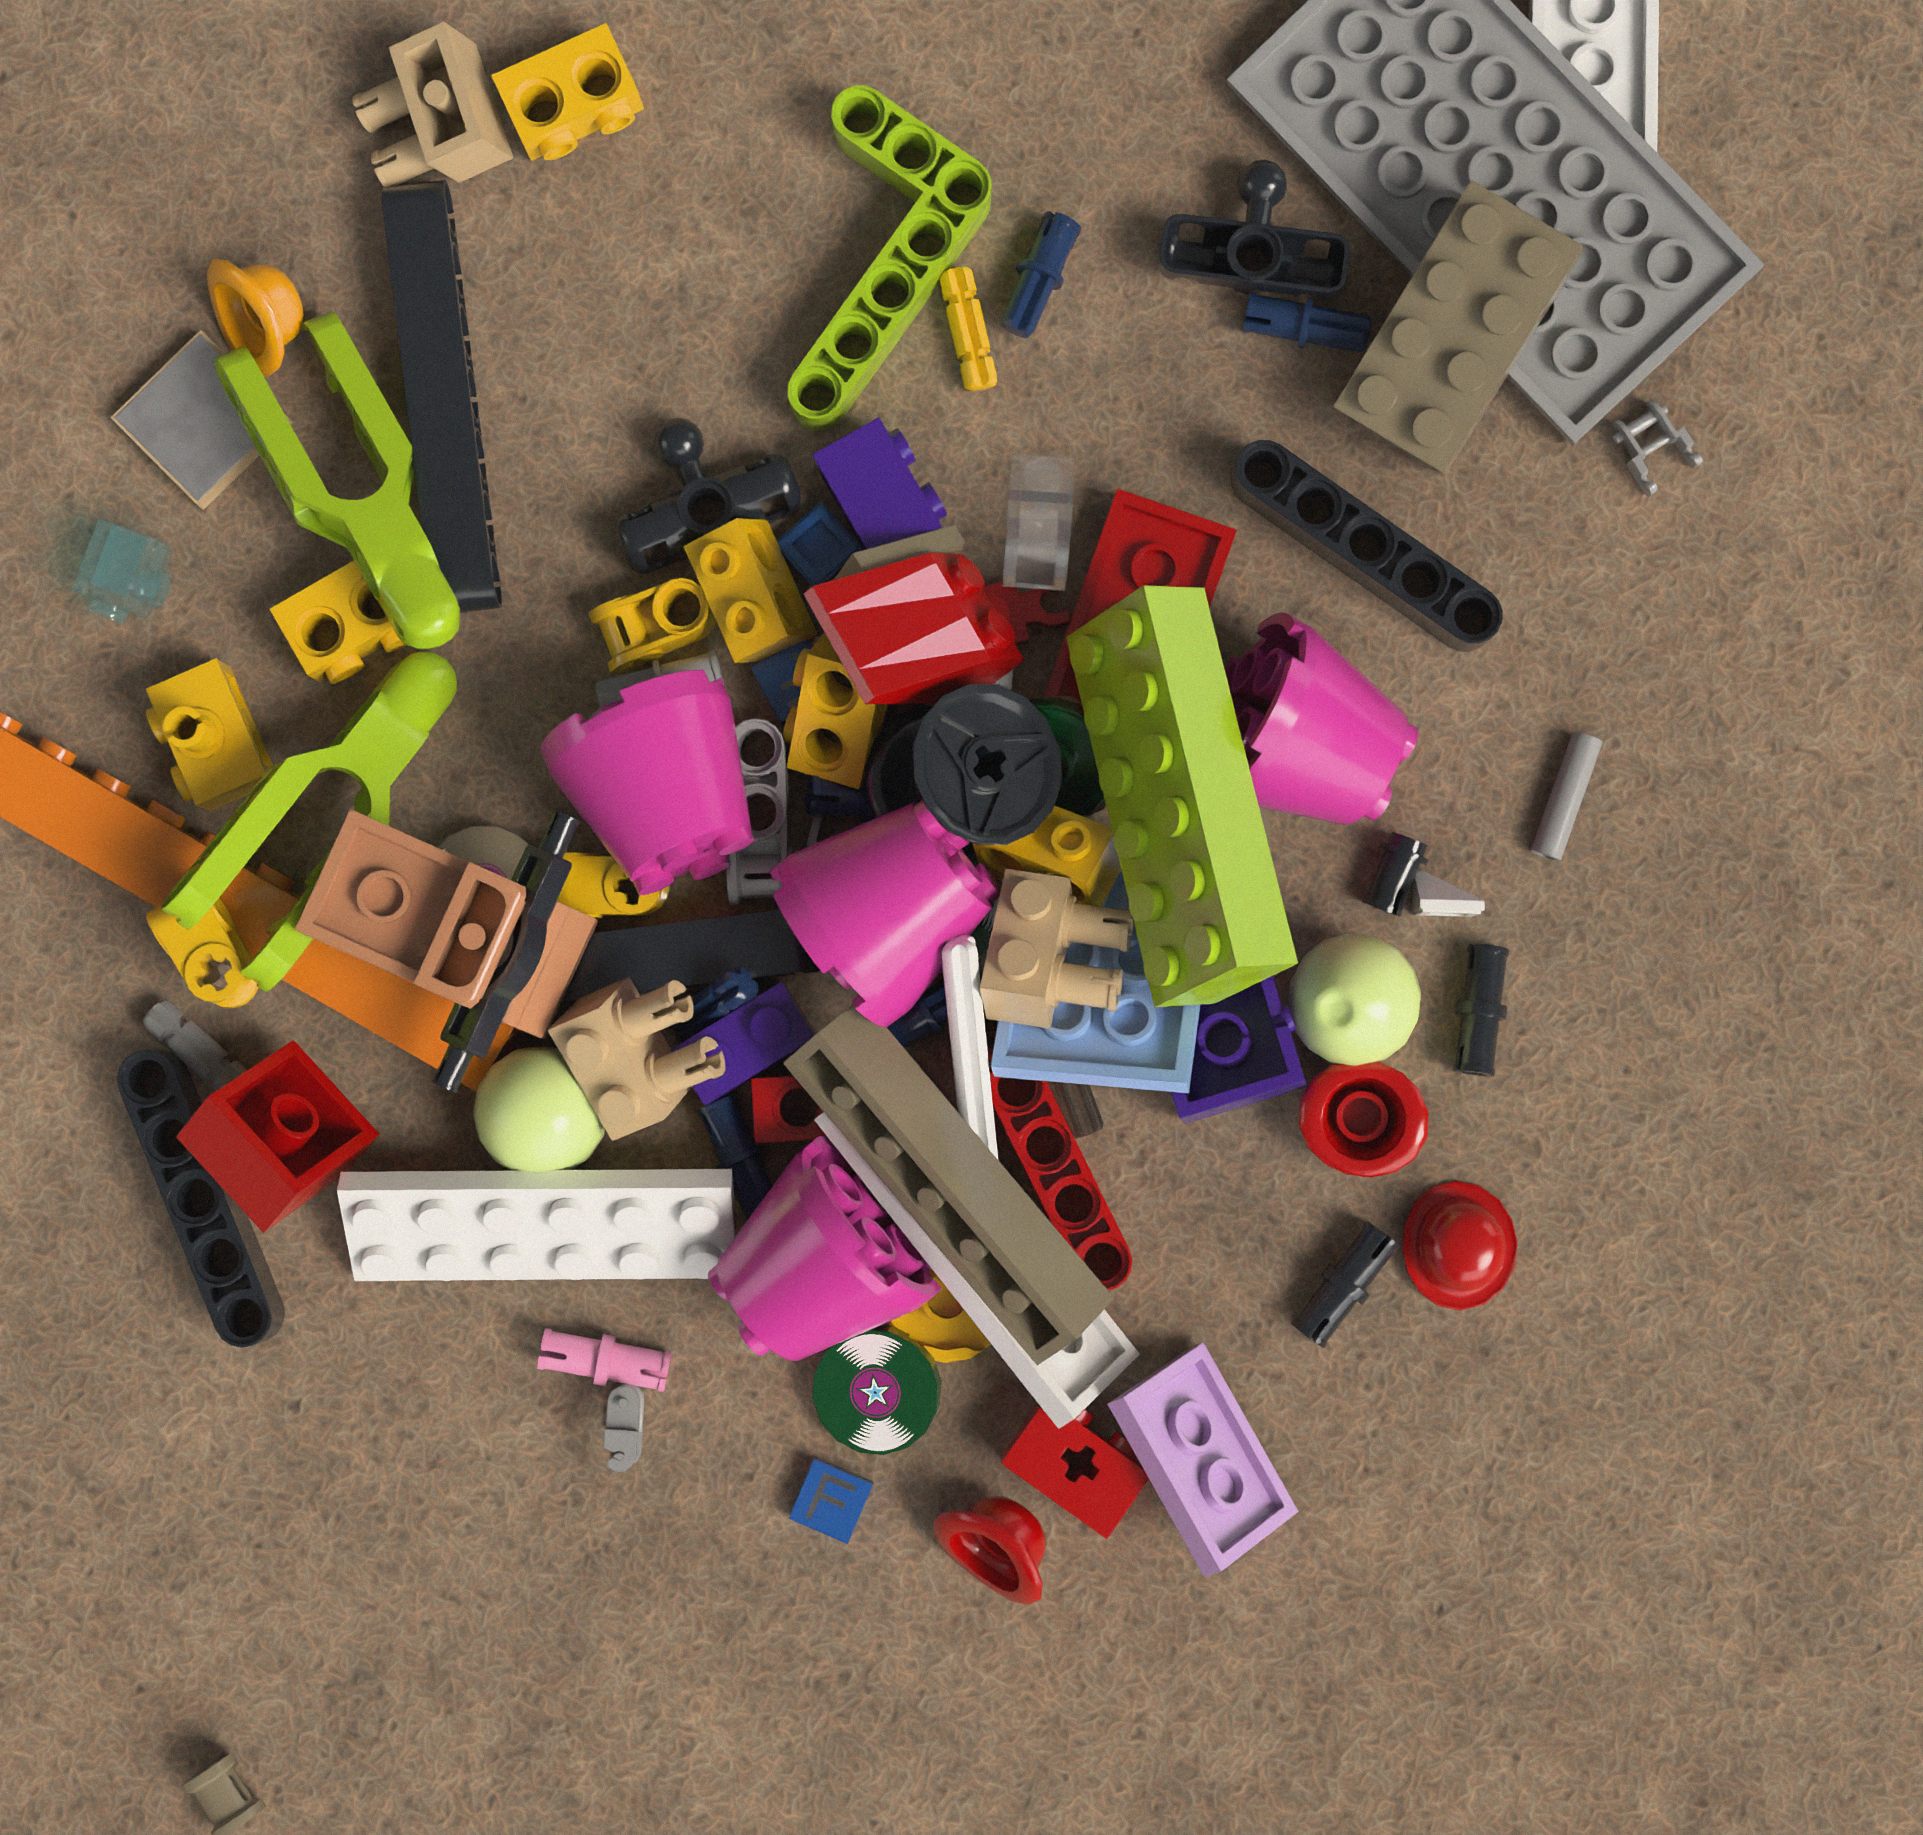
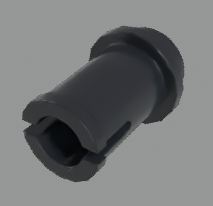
M1395 832L1391 833L1388 843L1381 841L1379 848L1385 851L1367 896H1364L1362 902L1401 917L1403 906L1420 864L1427 866L1429 861L1423 857L1428 845Z

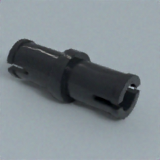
M1469 944L1463 1000L1456 1001L1455 1014L1461 1016L1456 1063L1453 1066V1071L1467 1075L1493 1077L1495 1075L1494 1062L1499 1021L1506 1020L1507 1006L1501 1003L1509 949L1488 944Z
M1368 1220L1364 1224L1365 1227L1336 1266L1327 1265L1321 1273L1326 1279L1297 1318H1294L1291 1322L1296 1329L1309 1339L1311 1337L1322 1348L1326 1347L1327 1341L1357 1302L1361 1305L1365 1303L1370 1296L1366 1289L1395 1250H1398L1401 1246Z

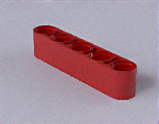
M994 1048L987 1049L993 1107L1050 1222L1083 1261L1086 1252L1094 1244L1103 1242L1115 1246L1120 1257L1117 1270L1109 1277L1098 1279L1108 1291L1118 1288L1127 1280L1131 1273L1132 1257L1130 1249L1047 1082L1033 1080L1035 1089L1031 1100L1025 1105L1018 1107L1008 1105L1001 1099L998 1093V1081L1001 1077H995L991 1068ZM1042 1126L1052 1127L1057 1130L1063 1141L1060 1156L1047 1164L1037 1163L1032 1160L1026 1148L1027 1138L1030 1133ZM1072 1184L1085 1187L1091 1197L1089 1212L1082 1219L1076 1221L1063 1219L1059 1216L1055 1207V1200L1059 1191L1065 1186Z

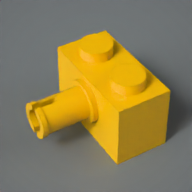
M215 658L146 688L153 706L146 710L147 720L157 740L162 745L167 742L170 745L178 764L171 767L170 771L176 788L184 801L189 802L193 800L195 806L212 811L249 795L268 769L273 766L231 666Z

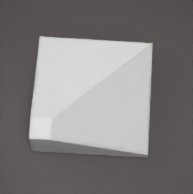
M1417 871L1412 884V912H1415V915L1473 917L1485 910L1484 900L1425 871Z

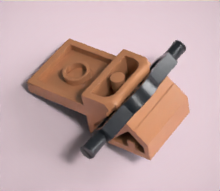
M350 809L295 930L455 1002L440 1035V1039L449 1045L431 1082L458 1093L459 1085L473 1055L479 1058H484L487 1055L501 1022L539 1038L546 1037L548 1029L554 1020L598 923L597 919L557 901L572 867V863L563 859L581 821L554 810V815L539 848L531 844L526 846L511 880Z

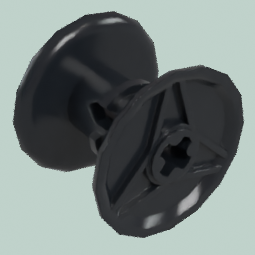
M969 684L943 695L934 706H919L894 717L875 738L865 767L867 799L875 818L913 802L919 803L923 800L926 808L949 833L969 841V844L962 848L967 856L975 853L973 843L977 845H1008L1034 833L1053 811L1062 784L1061 750L1048 720L1026 697L1000 685Z

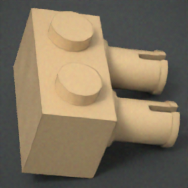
M444 21L388 47L398 76L363 93L359 92L352 98L353 106L358 108L363 105L364 107L355 112L361 124L369 133H374L389 123L409 114L411 115L416 134L382 150L378 149L371 154L372 164H383V166L375 168L374 171L385 188L396 187L433 169L460 183L513 159L477 45Z
M1005 869L980 984L986 1019L1050 1029L1054 1009L1057 1008L1059 1002L1104 1008L1116 1012L1119 1004V999L1116 996L1121 995L1122 969L1115 968L1113 970L1066 963L1065 956L1067 948L1070 947L1072 942L1115 948L1128 952L1131 944V939H1128V936H1132L1134 920L1130 910L1077 903V897L1072 895L1070 878Z
M627 977L579 998L548 1029L550 1036L612 1141L663 1121L692 1086L711 1078L715 1079L724 1074L725 1059L722 1051L709 1057L705 1055L706 1052L716 1049L718 1046L717 1042L711 1037L705 1036L691 1045L671 1052V1048L660 1031L678 1022H685L693 1016L694 1007L690 995L674 1002L673 997L686 990L685 986L679 981H670L663 987L640 996L630 977Z

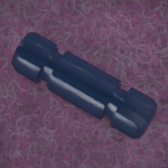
M737 966L731 972L723 974L715 981V984H710L691 998L694 1007L691 1019L669 1026V1028L676 1032V1040L683 1043L740 1008L741 1004H746L757 995L758 983L751 979L750 970L746 967Z

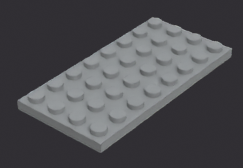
M1308 0L1227 78V85L1411 278L1471 180L1584 246L1582 256L1507 375V378L1572 446L1765 265L1510 0Z

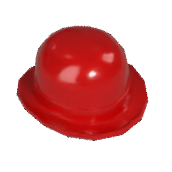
M1379 1061L1357 1066L1340 1063L1332 1064L1311 1080L1300 1099L1299 1127L1307 1147L1325 1165L1346 1175L1373 1178L1395 1173L1417 1157L1428 1138L1429 1112L1420 1090L1404 1073Z
M1457 1180L1432 1186L1414 1202L1404 1223L1402 1252L1406 1272L1417 1291L1435 1305L1459 1311L1484 1305L1503 1290L1515 1268L1518 1242L1513 1220L1501 1201L1480 1185Z
M991 1496L983 1498L967 1511H945L933 1520L935 1538L942 1549L958 1565L980 1582L1012 1602L1029 1605L1041 1599L1043 1582L1037 1568L1042 1562L1046 1551V1537L1041 1523L1025 1506L1004 1496Z

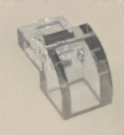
M1012 454L1003 586L1066 591L1075 458Z

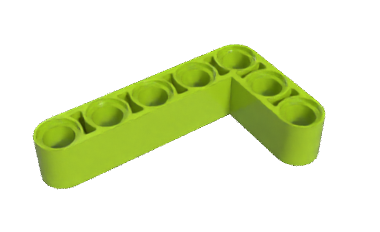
M854 85L844 89L836 96L833 102L831 119L837 145L846 155L913 200L915 204L791 376L788 383V399L791 410L798 423L811 431L829 430L834 428L844 418L940 284L939 278L941 274L952 267L985 221L991 209V178L988 170L978 160L886 96L866 85ZM858 112L868 113L877 120L876 125L865 133L849 131L844 124L851 115ZM907 148H918L929 156L927 162L917 169L901 167L895 159L902 150ZM959 183L973 185L980 192L979 198L969 205L955 204L946 194L949 189ZM924 233L936 235L944 242L943 248L937 254L930 257L920 256L910 248L911 242L917 236ZM887 284L899 285L908 293L906 300L894 308H885L879 305L873 297L881 286ZM852 334L866 337L872 345L869 352L863 357L847 359L837 351V347L843 338ZM814 385L826 386L835 393L832 403L820 411L809 410L800 403L803 393Z

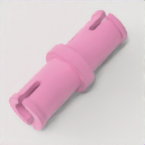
M545 1328L537 1369H549L594 1378L593 1384L606 1386L609 1380L664 1392L672 1351L663 1352L615 1343L616 1336L603 1334L602 1340L556 1332Z

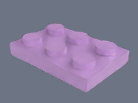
M1204 1342L1185 1350L1108 1403L1110 1410L1204 1577L1223 1571L1299 1512Z

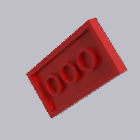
M1117 488L1044 698L1070 696L1081 700L1074 669L1070 662V652L1066 637L1143 585L1204 588L1210 609L1237 529Z

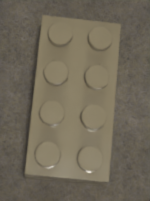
M1471 180L1333 407L1446 475L1583 254L1584 246Z

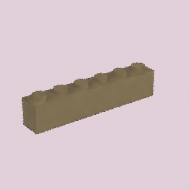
M852 1004L783 1062L1037 1366L1075 1341L1115 1299L887 1027H880L858 1012L854 1004Z

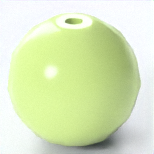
M1344 934L1325 939L1305 954L1290 981L1288 1005L1296 1028L1295 1032L1308 1049L1329 1062L1353 1066L1385 1060L1404 1046L1418 1021L1421 990L1415 970L1400 950L1379 938L1355 934Z
M530 1047L514 1050L491 1066L477 1088L473 1116L478 1139L492 1159L509 1171L544 1172L551 1170H573L590 1158L604 1136L605 1128L558 1048Z

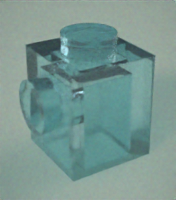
M98 518L72 591L91 600L88 612L123 625L128 614L148 620L151 609H159L169 592L171 575L166 572L174 550L155 538Z

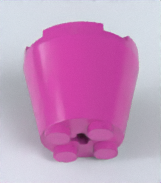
M1284 612L1269 616L1258 626L1257 634L1262 638L1255 646L1250 648L1241 659L1231 656L1224 667L1259 807L1342 825L1352 824L1363 816L1372 821L1376 820L1385 811L1391 799L1392 788L1389 786V783L1399 762L1404 761L1416 745L1419 734L1418 728L1409 724L1406 714L1313 627Z
M705 670L671 673L619 690L623 699L601 707L592 714L588 721H585L583 714H573L552 730L544 739L540 751L551 778L630 881L634 883L639 895H648L662 890L674 882V877L691 872L694 880L715 875L729 866L726 855L737 852L754 841L751 833L731 700L722 679L719 678L709 682Z
M923 800L919 803L913 802L792 853L769 871V874L776 882L781 879L783 887L776 891L773 896L785 920L805 951L823 974L829 970L832 976L845 989L851 990L853 988L859 994V996L852 1000L855 1009L880 1027H888L913 1007L943 970L942 950L947 941L961 935L970 936L994 906L993 902L999 898L1001 892L1000 885L990 871L981 863L974 867L962 850V848L969 844V841L949 833L926 808Z
M827 1136L815 1138L793 1157L722 1254L717 1265L708 1272V1280L713 1289L721 1298L730 1302L735 1312L743 1321L739 1324L738 1329L742 1339L749 1348L760 1356H764L772 1350L777 1355L791 1361L804 1359L915 1311L941 1290L938 1283L931 1278L929 1271L931 1267Z

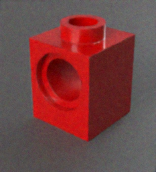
M794 1076L751 1079L755 1143L812 1140L819 1136H826L815 1122V1119L824 1112L819 1105L815 1119L807 1126H794L785 1118L783 1114L784 1099L790 1092L796 1089H804Z

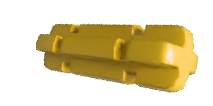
M969 267L951 268L941 274L939 283L944 302H949V305L946 307V313L957 359L963 360V363L960 364L963 385L967 392L986 390L996 385L997 373L993 357L987 356V353L990 352V344L980 301L973 297L977 295L973 272Z

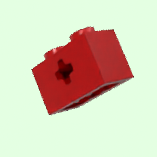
M1037 1403L1001 1454V1464L1101 1536L1108 1539L1149 1481L1145 1470L1126 1436L1115 1431L1111 1438L1108 1439L1088 1425L1095 1416L1088 1409L1085 1408L1075 1419L1058 1429ZM1085 1445L1091 1447L1089 1456L1095 1466L1091 1473L1081 1468L1074 1475L1067 1473L1069 1465L1064 1455L1066 1449L1070 1448L1075 1452H1080Z

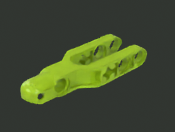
M329 311L302 322L301 327L309 332L316 352L325 367L327 385L332 393L337 391L340 393L353 417L355 434L383 482L380 489L367 498L347 500L328 493L257 363L245 346L214 357L215 369L222 387L297 524L348 549L396 635L403 643L417 649H430L450 641L459 630L460 608L454 592L439 568L432 546L409 506L414 481V470L411 467L412 446L336 313Z
M428 651L416 652L403 658L390 669L327 748L291 756L282 763L271 766L173 888L160 909L167 915H172L176 918V922L185 929H191L214 905L316 774L329 769L349 774L361 786V789L354 798V811L389 826L390 786L423 745L430 734L431 728L451 704L457 692L456 674L447 659L435 652ZM332 847L304 881L309 887L285 917L272 922L265 931L270 937L249 965L240 971L247 979L255 981L257 983L256 986L264 992L271 990L286 975L314 939L296 931L295 928Z

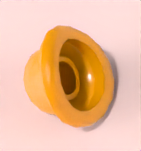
M213 258L206 271L207 286L224 340L230 351L245 346L253 356L263 376L270 377L281 366L285 352L284 346L300 333L304 317L300 296L286 274L274 266L259 263L250 264L239 269L228 260Z

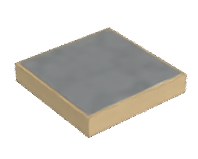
M200 330L110 418L204 510L259 456V453L230 403L217 375L214 357L222 355L224 352ZM287 417V419H288V421H289V423H290V425H291L293 422Z

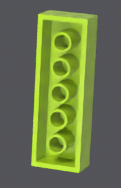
M1143 585L1068 635L1066 639L1070 652V662L1074 669L1084 710L1085 725L1089 731L1099 773V784L1104 794L1114 836V847L1119 857L1129 899V910L1134 920L1144 962V973L1149 983L1154 1007L1215 1004L1298 964L1205 589Z

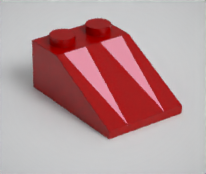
M929 552L814 585L803 593L864 704L937 703L943 695L969 684L993 685L1024 661L1014 643L1015 632L1013 627L1001 613L995 610L983 589L985 586L983 575L977 566L967 559L964 554Z

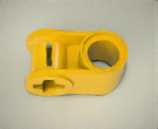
M684 578L672 579L640 593L610 600L589 612L591 623L600 626L612 659L607 664L611 674L633 670L651 663L652 660L659 659L666 653L698 642L710 634L716 623L702 587L693 580ZM684 596L697 597L701 608L696 620L687 626L673 625L670 611L675 601ZM622 624H624L625 630H626L627 635H628V638H629V640H630V645H629L628 640H627V638H626V635H625V632H624V630H623Z
M596 853L564 854L563 859L571 862L572 867L557 901L588 916L602 918V915L643 916L653 914L662 908L668 899L670 885L648 895H639L638 904H635L634 895L624 893L623 891L624 881H630V879L612 856H603V854Z
M220 897L201 920L189 930L176 922L177 919L172 915L169 916L160 909L161 905L146 914L147 922L154 936L165 952L171 957L188 989L194 996L223 1008L240 1007L247 1004L255 996L259 988L256 986L257 983L252 979H247L240 973L243 968L249 965L252 957L238 935L233 919ZM221 964L232 967L224 975L228 984L225 988L213 985L221 977L217 968Z

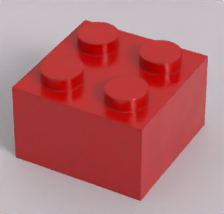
M292 1040L209 1095L176 1138L255 1225L265 1233L338 1180L341 1172L349 1171L380 1134L304 1050Z

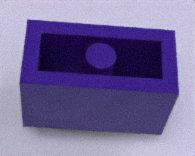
M879 417L812 454L815 467L863 550L942 529L939 520L946 517L947 512L940 498L929 482L919 487L908 468L910 464L916 462V459L906 439L898 428L888 433Z
M780 982L671 1049V1052L691 1045L705 1036L711 1037L717 1042L718 1046L716 1049L706 1052L705 1055L709 1057L722 1051L725 1059L724 1074L693 1086L702 1103L709 1105L793 1055L816 1033L787 986Z

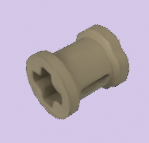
M231 1752L181 1785L187 1794L195 1795L214 1825L211 1835H228L266 1807L261 1798L253 1799L233 1767L236 1760Z

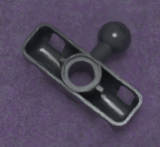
M1266 159L1254 160L1240 173L1237 185L1240 198L1247 205L1245 222L1188 214H1175L1165 221L1161 236L1158 269L1167 279L1191 278L1198 281V284L1229 287L1246 295H1250V292L1257 294L1268 292L1291 296L1315 294L1322 296L1323 300L1336 297L1342 291L1345 284L1350 248L1349 243L1344 237L1335 233L1270 225L1272 208L1280 203L1287 190L1285 173L1275 162ZM1185 223L1204 226L1203 243L1178 240L1180 226ZM1314 239L1329 242L1330 247L1327 259L1303 256L1305 242ZM1248 248L1260 250L1266 256L1269 266L1256 272L1245 270L1236 259V254Z
M684 418L669 419L661 424L655 433V453L663 463L669 467L676 468L684 488L649 503L647 507L639 511L624 513L618 518L614 527L615 534L630 568L636 573L646 574L688 557L684 549L685 545L736 518L761 519L771 524L795 513L801 504V494L787 459L779 454H770L757 463L747 466L742 465L709 478L706 477L699 460L703 452L704 440L698 426ZM784 493L788 507L776 514L765 516L760 503ZM711 498L721 502L725 507V512L722 518L715 524L701 525L690 517L692 508L702 499ZM666 542L670 556L659 562L647 564L642 551Z

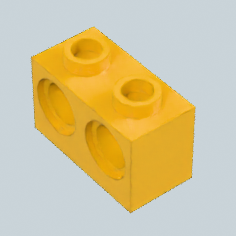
M607 23L491 75L531 161L543 156L544 160L561 158L576 149L578 139L600 130L602 134L618 132L635 120V113L644 109L638 89ZM607 75L615 79L612 89L604 95L593 96L584 92L587 83L596 76ZM551 101L558 105L554 116L545 122H533L528 119L529 111L539 102Z
M736 518L684 546L734 663L761 662L786 648L818 635L768 521Z
M355 561L348 563L270 608L272 615L306 674L319 683L328 678L331 684H336L354 676L365 666L361 659L381 647H384L386 652H393L406 646L396 635L387 617L382 619L369 618L367 604L373 593ZM327 621L337 622L340 630L337 643L329 650L316 651L312 643L315 629Z
M824 632L810 650L804 648L801 651L795 666L793 685L801 687L798 706L794 705L791 708L783 731L784 741L791 744L787 768L860 789L866 780L865 767L874 740L884 729L889 704H864ZM832 671L844 674L850 680L853 687H846L837 682ZM821 728L834 732L842 744L829 740Z
M1055 805L1053 811L1035 832L1008 845H977L973 843L978 863L983 864L995 879L1003 881L1005 869L1067 877L1071 881L1072 895L1077 897V903L1102 906L1121 872L1119 857L1114 847L1112 828Z

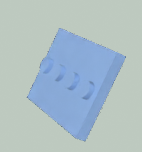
M1122 870L1101 907L1121 910L1129 909V899ZM1135 925L1132 936H1128V939H1131L1128 952L1115 948L1072 942L1066 951V963L1113 970L1115 968L1122 969L1121 995L1116 996L1119 999L1117 1011L1113 1012L1104 1008L1059 1002L1057 1008L1054 1009L1050 1029L998 1021L991 1068L995 1077L1189 1093L1200 1005L1154 1007L1149 983L1144 973V962Z

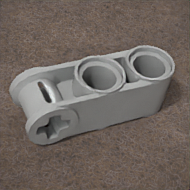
M756 718L743 721L735 727L746 798L748 802L754 796H769L776 805L777 814L773 824L766 830H752L751 833L754 841L750 845L727 855L729 862L727 867V891L730 906H740L743 899H775L773 894L783 887L781 879L776 882L774 879L748 880L747 877L749 874H769L770 869L794 853L793 847H791L790 769L787 768L789 746L784 741L781 730L766 720ZM765 732L774 739V756L763 766H749L743 759V743L751 734Z

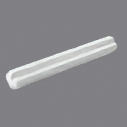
M961 935L948 940L942 950V968L957 1109L962 1118L998 1159L983 1002L980 992L978 952L975 939L969 935Z

